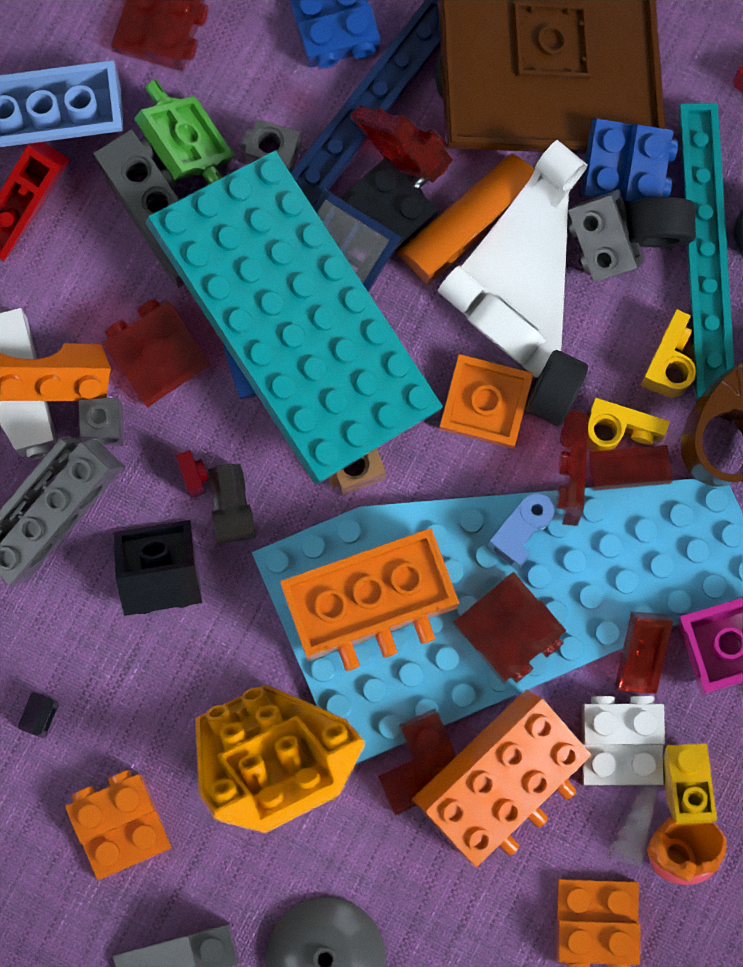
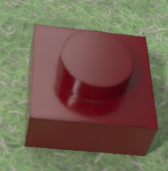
M190 450L176 455L190 497L193 498L205 494L202 483L208 481L209 478L202 458L194 461Z

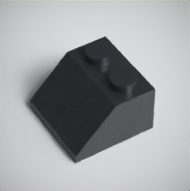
M191 520L114 532L115 579L124 616L147 614L152 611L175 607L184 608L202 603L200 575Z

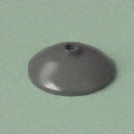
M333 897L309 899L287 911L273 928L266 948V967H321L318 964L317 958L322 952H329L333 956V963L330 967L386 966L384 941L372 918L355 904Z

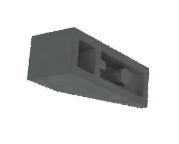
M230 923L113 956L115 967H232L240 963Z

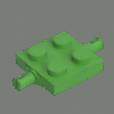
M158 80L149 82L144 89L155 103V106L141 109L134 120L174 180L192 175H200L210 185L221 179L222 176L216 168L228 165L235 155L196 97L192 96L184 99L168 97Z

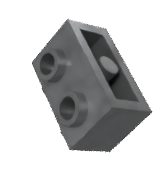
M619 189L578 203L568 210L570 214L568 217L569 230L575 239H579L583 250L580 254L582 266L587 274H592L594 283L636 269L645 261L639 244L630 243L628 236H630L626 207Z

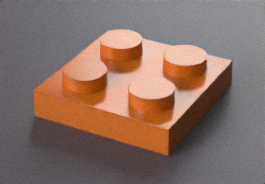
M459 354L439 430L514 449L533 373Z

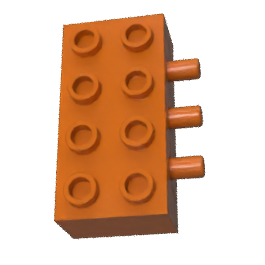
M432 528L280 581L307 661L309 662L338 651L345 671H351L360 667L354 645L376 638L382 656L384 658L393 656L398 651L391 632L414 624L421 644L434 641L435 635L429 618L457 609L459 604Z
M526 689L411 800L452 845L477 868L498 846L509 856L516 853L519 849V844L510 834L527 818L535 827L543 826L547 822L548 817L539 806L555 791L565 800L572 798L576 793V788L568 778L592 755L541 697Z

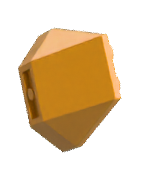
M264 684L260 687L248 689L241 696L223 705H216L206 713L195 718L199 794L215 820L266 833L339 796L365 744L363 738L346 719L268 684Z

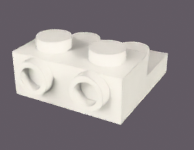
M614 696L591 697V704L582 705V744L592 755L582 764V785H664V704H654L653 696L630 697L631 704H615Z

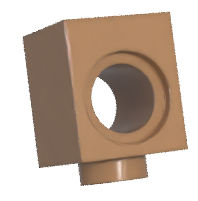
M377 449L359 459L365 466L364 471L360 475L350 476L342 469L328 478L331 487L339 486L343 496L386 480V471Z

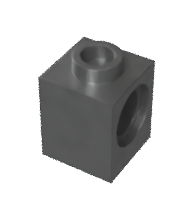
M257 118L253 130H246L241 144V150L245 151L246 165L269 154L262 152L260 147L266 142H274L280 146L276 152L291 173L301 147L300 132Z
M119 398L79 400L80 438L83 442L98 440L103 446L125 445L123 406Z

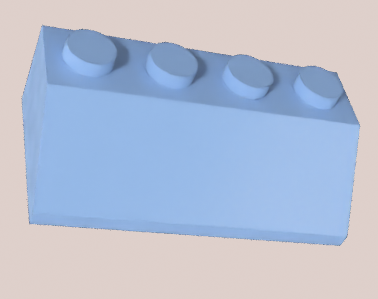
M114 60L0 75V147L123 131L124 115L121 89Z

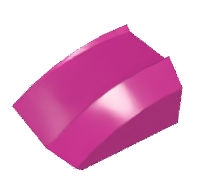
M743 598L680 616L678 623L681 637L701 694L706 695L743 683Z

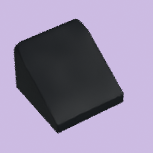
M33 692L29 697L18 728L44 739L59 707L58 701Z

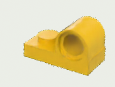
M678 309L675 311L640 386L671 398L681 396L689 388L695 379V365L686 355L675 351V348L682 351L688 341L692 330L687 328L686 325L691 315ZM669 368L678 369L683 374L684 382H671L666 376V370Z
M595 398L588 414V421L584 430V441L586 446L596 454L612 452L621 441L625 432L632 434L631 439L636 442L653 445L654 442L661 443L664 439L670 421ZM598 425L610 427L613 431V439L609 441L598 439L594 428Z

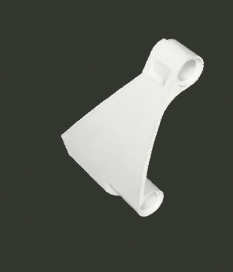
M558 140L551 144L541 156L526 186L462 266H457L446 277L438 289V293L467 316V320L528 372L533 373L535 378H539L551 353L554 350L561 351L569 192L588 166V164Z

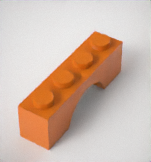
M63 343L62 348L56 354L40 359H21L0 353V401H79L106 398L111 368L102 344Z

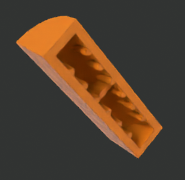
M508 154L398 251L397 254L428 286L494 227L526 186L535 169L519 156Z

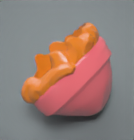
M670 816L653 833L648 843L647 854L649 855V861L653 870L661 878L675 884L692 885L709 879L718 871L726 855L727 839L715 823L675 824L673 817Z

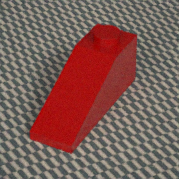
M45 142L30 143L26 146L0 191V259L3 261L8 258L71 160Z

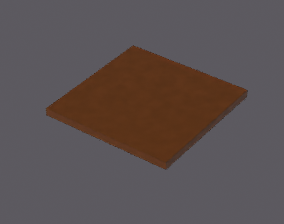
M438 0L446 149L545 152L551 144L558 140L573 153L586 154L592 119L665 129L656 0Z

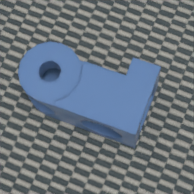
M533 493L524 498L491 538L487 548L518 571L530 555L523 548L534 533L543 531L554 516V505L551 499L542 493Z

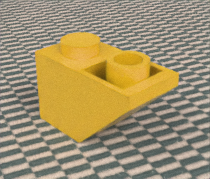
M707 743L667 745L663 757V779L666 801L675 824L717 822Z

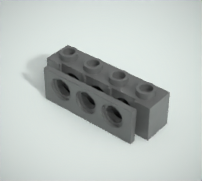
M132 129L93 154L98 167L104 174L107 183L172 282L180 288L185 283L145 223L148 216L154 214L152 211L156 207H167L179 201L173 191L177 188V185L166 168L160 171L154 163L153 159L157 155L146 137L139 140ZM146 176L143 181H132L135 177Z
M78 437L61 438L0 509V577L9 586L28 581L125 467L98 440L82 442Z

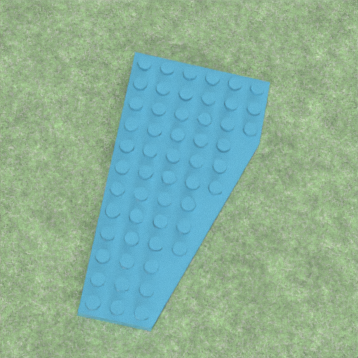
M697 479L362 506L252 552L317 707L346 719L363 738L365 745L355 765L524 692L526 689H532L679 625L678 619L680 616L743 597L742 510L730 485L715 487L704 484ZM533 493H542L553 502L554 516L543 531L534 533L523 548L530 555L521 568L516 571L488 549L487 545L524 498ZM432 528L459 601L457 609L429 618L435 640L421 644L414 624L391 632L398 651L393 656L384 658L377 639L373 638L354 645L360 667L351 671H345L338 651L308 662L280 581Z

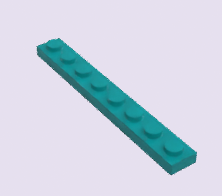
M718 103L680 104L678 108L683 198L694 202L696 216V239L686 244L692 353L696 369L694 379L695 401L702 396L716 379L734 366Z

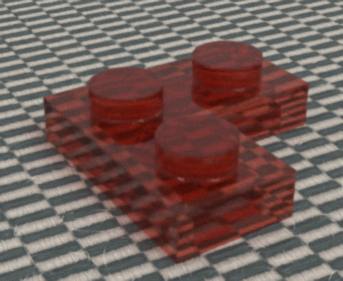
M435 708L399 724L414 760L378 776L395 815L417 806L411 799L456 757Z

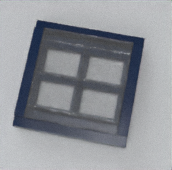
M324 189L313 209L369 293L402 237L340 197Z

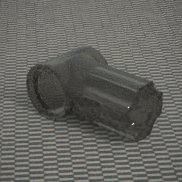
M223 464L208 469L214 504L212 519L217 545L256 538L251 505L247 504L246 487L241 464Z

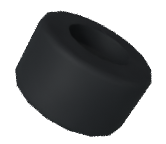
M655 197L639 199L626 206L630 243H638L640 247L659 248L689 244L696 239L695 204L691 200L677 197Z
M554 350L526 405V412L555 426H560L580 391L588 372V364L564 352Z

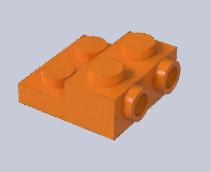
M130 770L121 772L108 779L110 786L95 792L94 787L90 786L72 794L73 803L65 806L78 840L85 849L97 881L173 848L142 774L132 776Z
M557 879L556 961L566 963V967H590V963L606 964V967L640 965L639 882Z

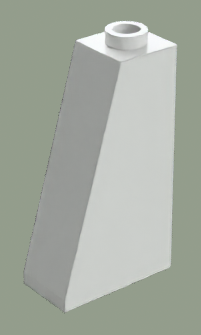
M19 308L0 313V353L21 359H37L28 320L23 310ZM0 401V425L21 457L27 456L29 460L45 457L57 443L48 401Z

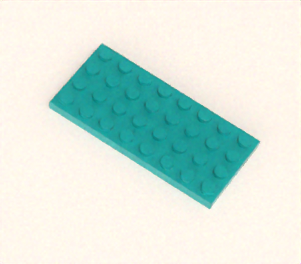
M276 150L148 216L145 222L315 486L443 408L441 402Z

